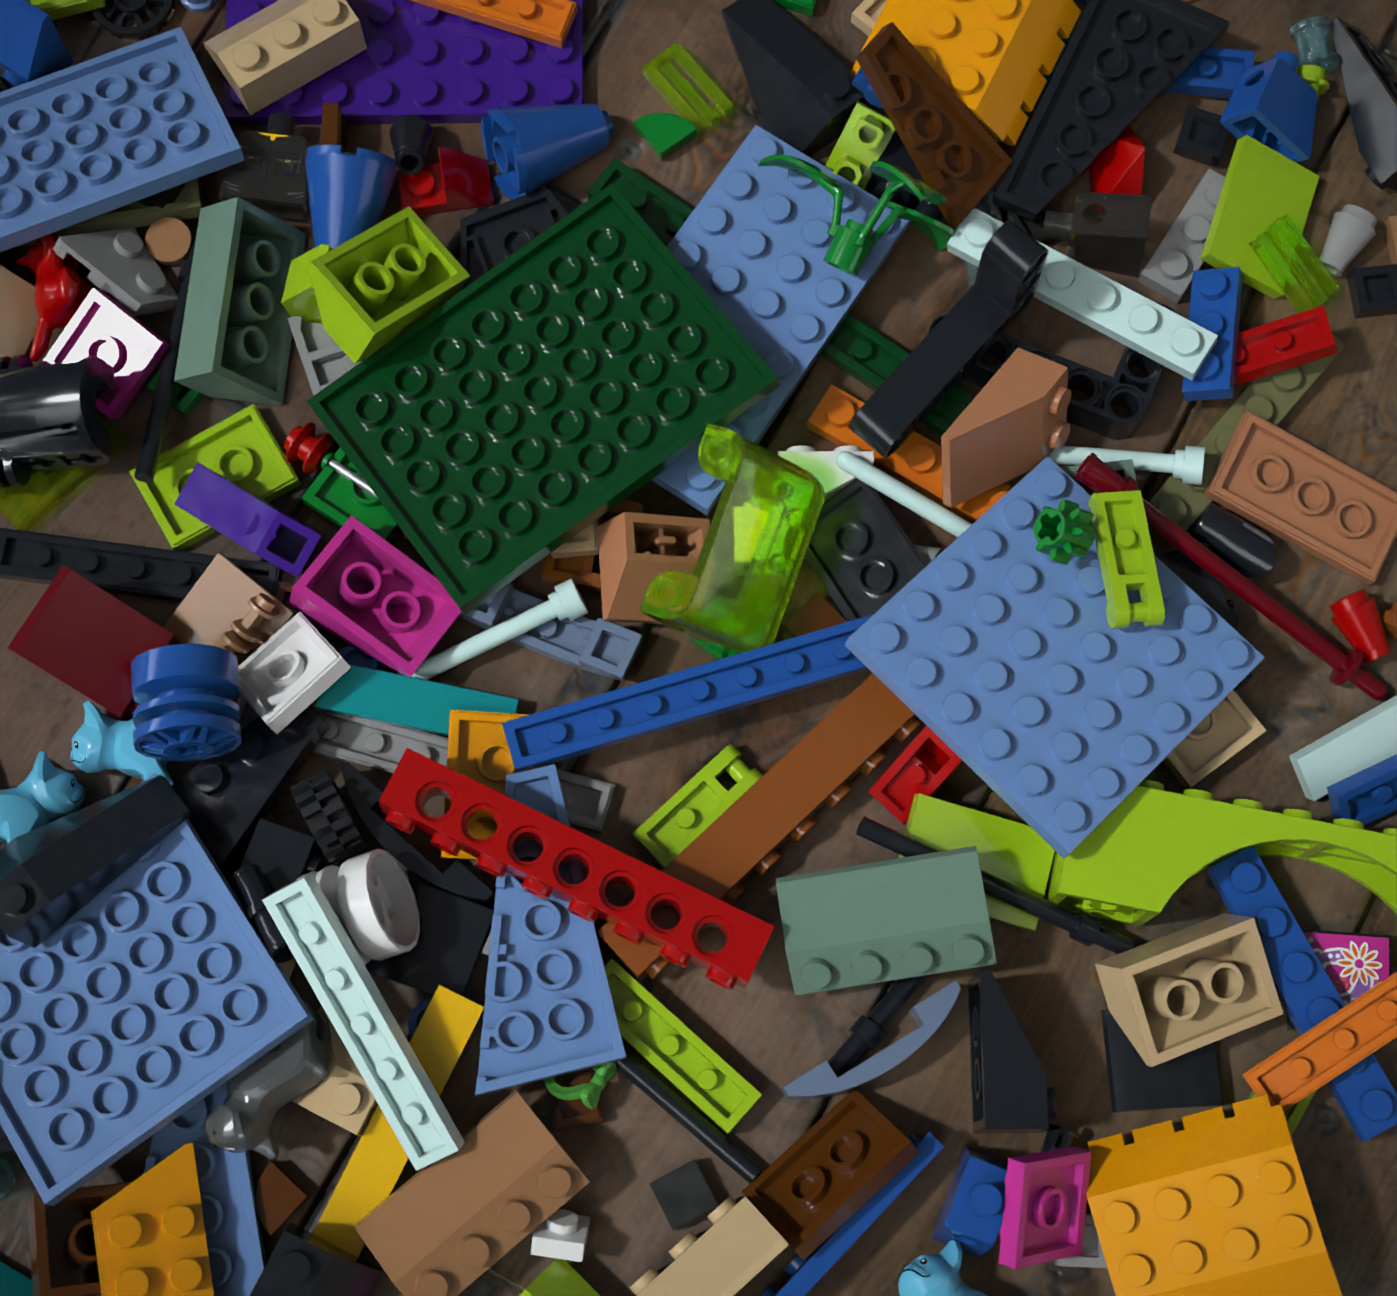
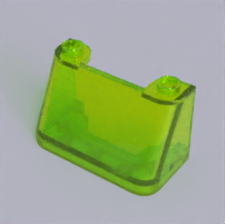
M708 423L699 446L698 459L700 466L708 475L726 482L693 574L668 570L657 575L647 589L640 612L680 635L739 654L773 644L820 515L825 492L821 482L811 472L730 429Z

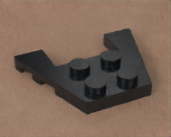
M547 187L460 219V264L470 275L462 290L569 214Z

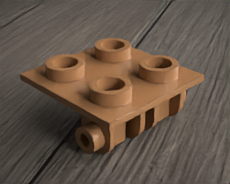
M219 552L163 628L174 634L182 644H203L227 649L237 657L239 666L284 626L295 612Z

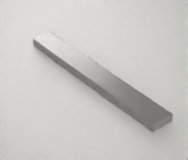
M240 693L237 704L240 708L241 720L238 723L242 730L259 715ZM316 701L312 702L315 708L317 703ZM317 709L329 725V729L312 753L349 762L350 764L393 775L407 748L446 766L448 738L420 730ZM556 769L569 824L602 834L615 791V785Z

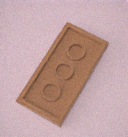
M1250 411L1242 414L1203 493L1205 497L1366 585L1375 583L1397 536L1396 491Z

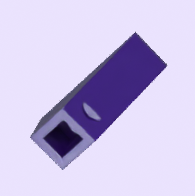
M197 462L174 503L252 553L297 578L303 574L325 535L324 532Z

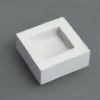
M558 1209L534 1230L531 1255L582 1262L589 1233L590 1217L577 1215L570 1210Z

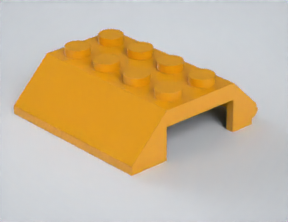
M887 0L862 50L884 26L893 22L996 142H1003L1013 146L1016 144L1029 118L1024 112H1031L1047 82L1043 75L1051 74L1065 46L1061 39H1067L1070 36L1081 10L1073 2L1074 0ZM857 60L850 71L854 78L861 68Z
M1268 1094L1232 1103L1234 1117L1226 1118L1221 1106L1183 1116L1182 1121L1185 1130L1176 1132L1173 1121L1168 1120L1132 1130L1134 1143L1126 1145L1123 1133L1087 1142L1089 1151L1092 1152L1086 1195L1116 1296H1343L1328 1247H1326L1294 1148L1293 1137L1281 1104L1271 1106Z

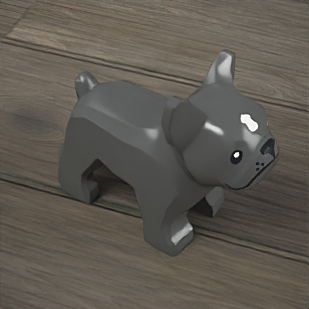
M302 1000L314 1020L284 1040L280 1047L273 1048L226 1082L228 1096L223 1104H220L207 1116L205 1121L207 1136L215 1148H223L232 1153L255 1150L270 1160H274L279 1156L278 1145L271 1131L272 1120L276 1112L294 1098L317 1086L329 1074L328 1046L331 1037L330 1026L318 1009L312 1011L308 1002Z

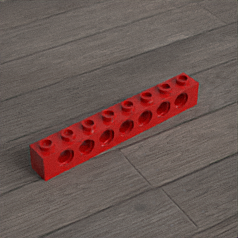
M409 748L405 750L378 801L382 812L387 814L385 821L395 828L412 834L414 828H417L433 836L430 843L440 850L457 856L459 851L462 850L478 858L476 866L485 872L499 878H503L507 872L523 880L524 882L521 887L530 894L544 900H549L552 894L570 903L567 910L577 917L592 923L599 917L615 925L613 933L622 939L636 945H641L644 939L661 947L659 955L664 959L684 968L687 967L689 962L708 970L705 977L709 981L728 990H733L735 984L742 988L746 987L775 927ZM444 796L448 798L452 803L449 811L441 817L427 815L423 809L425 803L431 797ZM478 818H489L496 823L497 829L495 833L487 839H476L468 832L471 823ZM526 839L538 842L543 849L541 855L531 862L521 861L513 853L516 845ZM571 861L582 863L588 870L587 878L579 884L566 883L559 875V871L564 864ZM616 883L625 884L632 890L634 899L626 906H613L605 897L607 888ZM662 905L670 906L678 913L679 923L672 929H661L653 923L651 912ZM704 928H715L723 934L725 947L717 952H708L699 945L697 934Z

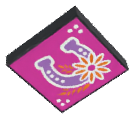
M1301 929L1345 1005L1392 974L1391 936ZM1287 1015V1031H1297Z

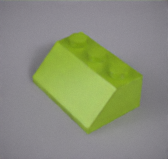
M409 206L317 257L308 266L323 328L354 364L379 350L459 293L470 277L468 272Z

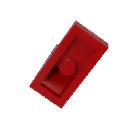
M438 147L440 163L423 165L422 170L415 175H406L397 169L402 210L409 206L417 216L494 205L488 161L447 147Z
M926 725L868 792L905 825L908 822L914 795L920 793L931 797L940 786L956 773L963 760Z

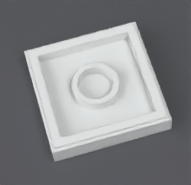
M299 612L238 666L239 692L263 721L278 734L346 673L351 666L311 622Z

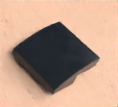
M409 880L416 897L420 915V934L417 945L408 952L381 961L371 959L365 967L373 975L430 996H434L439 984L462 995L491 924L494 910L445 891Z
M1109 1009L1101 1010L1112 1113L1222 1105L1215 1042L1156 1066L1149 1067L1136 1051Z

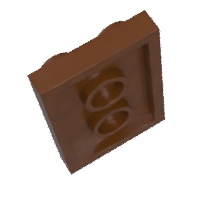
M854 1088L741 1192L804 1261L914 1159L919 1152L900 1130Z

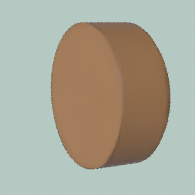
M165 217L156 220L150 225L146 232L145 244L148 252L158 263L165 266H177L188 259L193 235L181 220Z

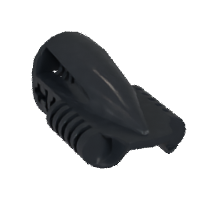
M15 355L12 358L9 356L0 357V488L25 486L30 480L31 472L100 466L110 462L111 436L100 427V417L95 414L97 399L108 398L114 393L115 370L112 366L96 356L85 357L78 362L33 366L32 361L26 355ZM70 423L72 429H64V424ZM52 426L53 430H46V427Z

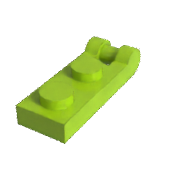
M1141 490L1093 493L1088 500L1089 511L1094 515L1091 521L1097 535L1095 542L1107 598L1106 615L1108 625L1111 629L1128 628L1130 623L1142 622L1146 627L1163 625L1165 607ZM1139 590L1141 602L1129 603L1127 591Z
M732 743L726 746L632 833L633 838L663 869L763 776L757 768L751 770L740 759L742 753ZM725 772L737 782L729 791L716 780Z

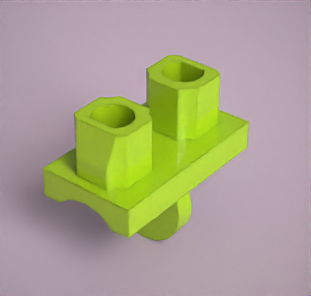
M857 101L825 167L832 170V174L840 175L864 190L871 176L870 166L872 162L879 159L895 131L889 117Z

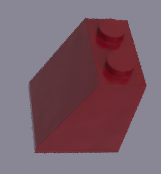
M63 565L8 646V649L42 677L84 701L89 700L101 711L115 719L129 721L133 719L132 713L140 705L133 700L131 662L137 655L150 649L182 643L171 632Z

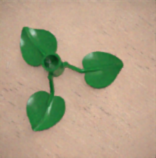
M782 154L762 158L758 167L778 166L797 172L817 182L833 196L832 223L827 234L834 238L823 261L849 275L857 277L867 255H870L874 245L897 219L910 220V224L921 230L932 240L939 252L947 247L948 241L955 234V231L950 226L930 215L890 202L895 191L900 188L914 194L920 201L925 200L937 205H943L946 201V197L937 189L920 179L913 178L909 173L892 164L882 161L872 162L870 166L871 172L889 180L890 184L864 225L848 219L845 226L840 225L844 190L832 177L802 159ZM885 207L892 208V212L874 232L872 229Z

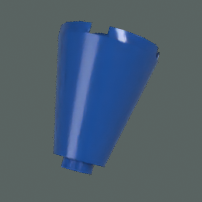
M594 103L495 107L487 110L486 112L489 115L482 116L481 136L487 161L489 163L496 160L501 174L493 177L502 193L510 200L535 191L608 147L609 137L613 135V125L609 114L605 110L601 111Z
M315 145L307 148L305 167L314 248L320 244H326L334 249L380 222L397 175L395 159L383 153L357 147L356 154L341 152L342 145Z

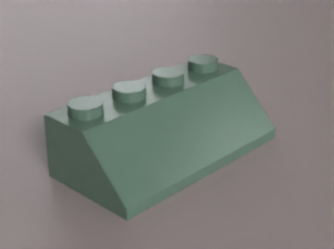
M240 197L200 208L174 377L175 382L213 398L275 406L283 404L292 331L287 319L291 316L281 304L291 261L304 254L306 233Z
M976 846L776 878L785 950L795 996L997 964Z

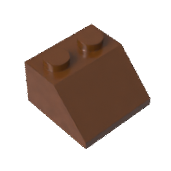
M132 1182L80 1187L54 1206L44 1204L38 1192L32 1194L27 1204L33 1296H101L91 1211Z

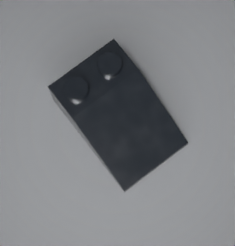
M979 970L968 980L973 1134H1025L1049 1129L1048 1119L1056 1118L1057 1102L1055 1088L1047 1087V1075L991 970Z

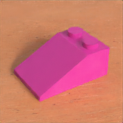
M352 515L292 587L289 606L301 612L308 620L327 634L351 645L409 678L412 677L462 613L461 609L435 576Z

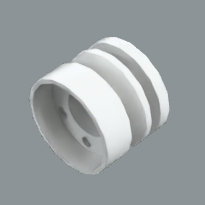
M375 849L348 859L341 864V867L330 865L319 872H312L364 965L371 959L381 961L408 952L417 945L420 934V915L416 897L405 871L388 851Z

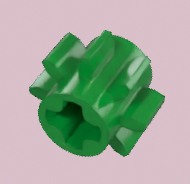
M1061 499L1058 510L1044 506L1043 512L1038 516L1032 528L1035 538L1039 542L1035 547L1036 551L1050 556L1051 561L1064 565L1068 564L1070 555L1084 559L1086 552L1097 537L1094 527L1090 523L1094 517L1093 513L1080 509L1079 504L1066 499Z

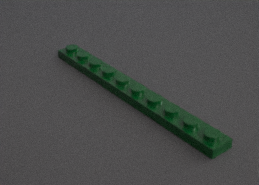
M616 158L610 162L587 191L589 200L613 183L666 247L693 211V209ZM849 313L820 353V356L874 392L910 355ZM955 385L924 419L922 424L939 436H942L974 397Z

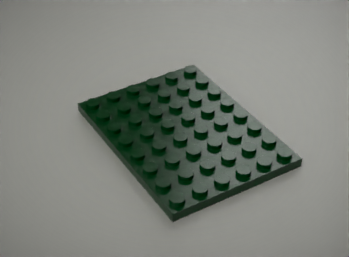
M612 183L308 399L307 403L463 614L466 615L780 386L776 374Z

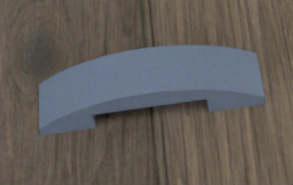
M509 583L466 615L462 612L459 616L487 630L545 601L518 591ZM581 616L573 621H570L569 618L560 621L557 617L509 641L573 667L624 681L643 636L609 621H603L599 617L597 621Z
M955 980L910 1009L909 1014L918 1026L916 1030L838 1078L826 1060L784 1086L781 1091L785 1098L804 1100L837 1095L863 1086L888 1073L917 1051L939 1028L956 1002L961 991L959 984Z

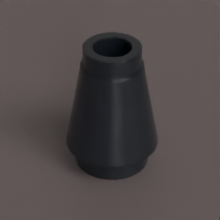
M410 114L401 117L392 125L389 136L398 170L406 175H415L422 170L434 145L435 133L432 126L423 117Z

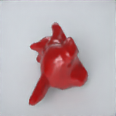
M55 232L41 237L25 257L16 260L17 265L29 267L30 272L36 275L34 301L39 319L30 352L31 361H38L48 350L53 330L66 327L91 289H98L88 279L80 278L79 271L82 263L72 255L67 256L63 260L55 253L53 247L59 238Z

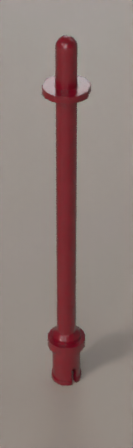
M1094 453L1087 456L1073 476L1095 493L1139 490L1136 480L1130 476L1127 478L1122 477ZM1143 499L1148 527L1333 668L1329 676L1331 683L1339 686L1348 680L1374 700H1382L1387 696V686L1360 665L1364 658L1361 650L1353 648L1347 653L1342 652Z

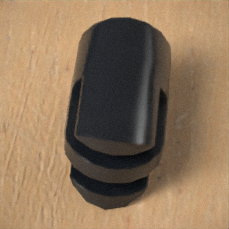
M1210 503L1190 532V535L1200 543L1207 542L1209 550L1245 577L1258 578L1266 575L1273 568L1276 561V547L1268 535L1215 503Z

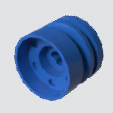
M176 644L150 649L137 655L131 662L133 700L140 704L132 713L133 723L136 727L133 731V744L137 752L146 757L159 760H204L234 751L242 743L241 727L238 723L241 720L240 708L238 704L233 702L239 695L237 657L227 649L212 645Z

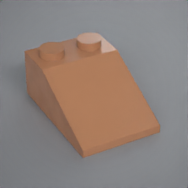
M1017 348L941 436L944 505L950 508L1031 471L1043 459L1050 456L1054 449L1058 451L1064 446L1070 432V425L1066 423L1067 407L1071 400V390L1068 389V367L1021 348Z

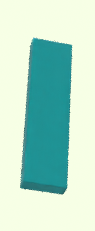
M349 664L351 668L317 698L316 709L448 736L450 710L516 714L519 699L413 677L409 678L404 675Z

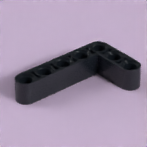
M1011 220L1006 221L985 246L974 285L864 403L850 422L849 429L885 459L890 457L1027 307L1035 294L1049 250Z
M1157 303V304H1159V305H1161V306H1163V307H1165V308H1167V309H1169V310L1175 312L1171 307H1169V306H1167V305H1165V304ZM941 315L938 318L934 319V321L930 325L928 334L944 318L945 315ZM1002 334L985 353L997 357L1001 364L995 366L987 365L980 358L962 380L983 388L1017 348H1021L1068 367V389H1080L1086 394L1088 399L1084 401L1075 400L1071 397L1067 407V422L1107 438L1121 440L1133 435L1147 410L1164 366L1125 346L1115 372L1111 377ZM1128 367H1140L1147 373L1148 377H1136L1129 371ZM1122 406L1130 412L1131 418L1118 417L1111 407Z

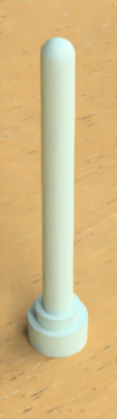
M1064 445L1058 451L1054 449L1049 456L1056 464L1081 465L1091 453L1096 454L1103 462L1133 459L1134 470L1173 473V478L1182 479V484L1201 485L1205 447L1186 446L1185 450H1175V454Z
M843 451L837 456L836 463L840 469L957 538L972 525L970 522L853 453Z
M571 578L554 586L555 592L548 595L549 600L425 659L412 677L428 680L557 617L560 621L566 618L573 621L589 613L574 580Z

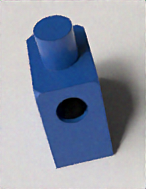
M1281 51L1274 54L1271 60L1248 68L1240 75L1220 123L1237 139L1248 135L1298 163L1310 159L1317 95L1315 90L1297 74L1300 63L1298 56L1291 52Z
M965 1146L931 1238L946 1245L951 1240L958 1241L962 1252L977 1258H981L994 1246L1002 1225L1005 1199L1004 1180L1008 1163Z

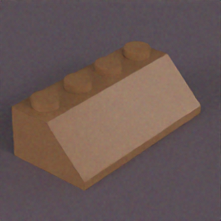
M516 1090L461 1135L465 1143L459 1151L422 1168L354 1225L355 1230L403 1296L459 1295L590 1182L576 1162Z

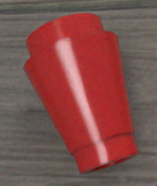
M1364 588L1329 605L1334 615L1330 620L1353 648H1358L1363 652L1364 663L1371 662L1391 651L1387 643L1388 640L1375 598H1369Z

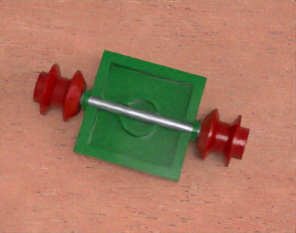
M309 422L303 427L300 425L294 427L284 442V449L287 450L285 455L286 461L290 464L299 459L304 461L302 470L306 475L323 469L301 497L304 504L340 528L352 515L390 543L400 527L341 447L335 454L333 453L334 439L332 435L327 433L320 438L315 435L316 424L313 422ZM404 534V539L406 541H409V539Z

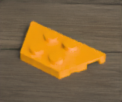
M188 1143L91 1211L101 1296H214L193 1143Z

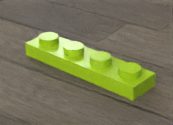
M611 959L604 968L621 1037L723 1131L729 1134L759 1100L762 1094L618 963Z

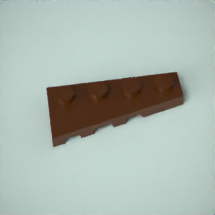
M891 22L875 35L856 57V60L923 180L946 197L945 203L938 205L952 228L963 222L1013 161L896 25Z

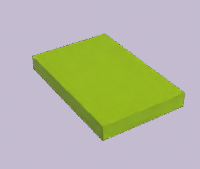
M1248 135L1238 139L1200 259L1218 269L1240 267L1243 283L1273 299L1283 296L1320 176Z
M255 404L244 408L160 454L153 482L145 483L135 479L136 468L129 471L175 551H182L217 532L214 528L174 504L197 462L268 502L301 485Z
M920 793L914 795L904 835L939 851L976 846L981 870L1044 898L1055 850L1032 827ZM985 894L990 920L1028 931H1036L1039 918Z

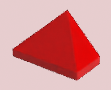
M1128 128L1089 167L1093 209H1097L1093 210L1094 216L1095 212H1097L1096 216H1102L1100 213L1109 216L1139 214L1141 211L1145 146L1132 128ZM1097 195H1105V196H1109V197L1121 198V199H1122L1121 209H1119V207H1120V202H1115V201H1120V199L1108 198V197H1107L1108 200H1114V201H1110V202H1111L1110 205H1106V207H1110V208H1100V207H1103L1104 196H1098V199H1097V206H1098V207H1096V198H1097Z

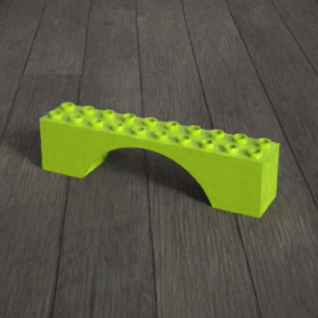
M1143 780L1065 859L1056 851L1054 852L1044 899L1076 914L1084 911L1099 919L1141 927L1162 911L1173 893L1187 879L1253 846L1259 857L1300 859L1340 872L1373 892L1397 914V829L1387 828L1383 830V833L1364 830V823L1357 820L1339 818L1334 819L1333 823L1314 820V814L1305 810L1284 809L1283 814L1264 810V804L1254 800L1235 799L1233 804L1215 801L1214 794L1207 791L1187 789L1183 791V794L1164 791V785L1159 782Z

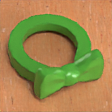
M615 1062L592 1067L595 1074L591 1081L573 1087L560 1086L555 1082V1077L543 1079L550 1094L558 1099H581L588 1109H596L601 1090L605 1088L608 1081H611L617 1075V1067Z

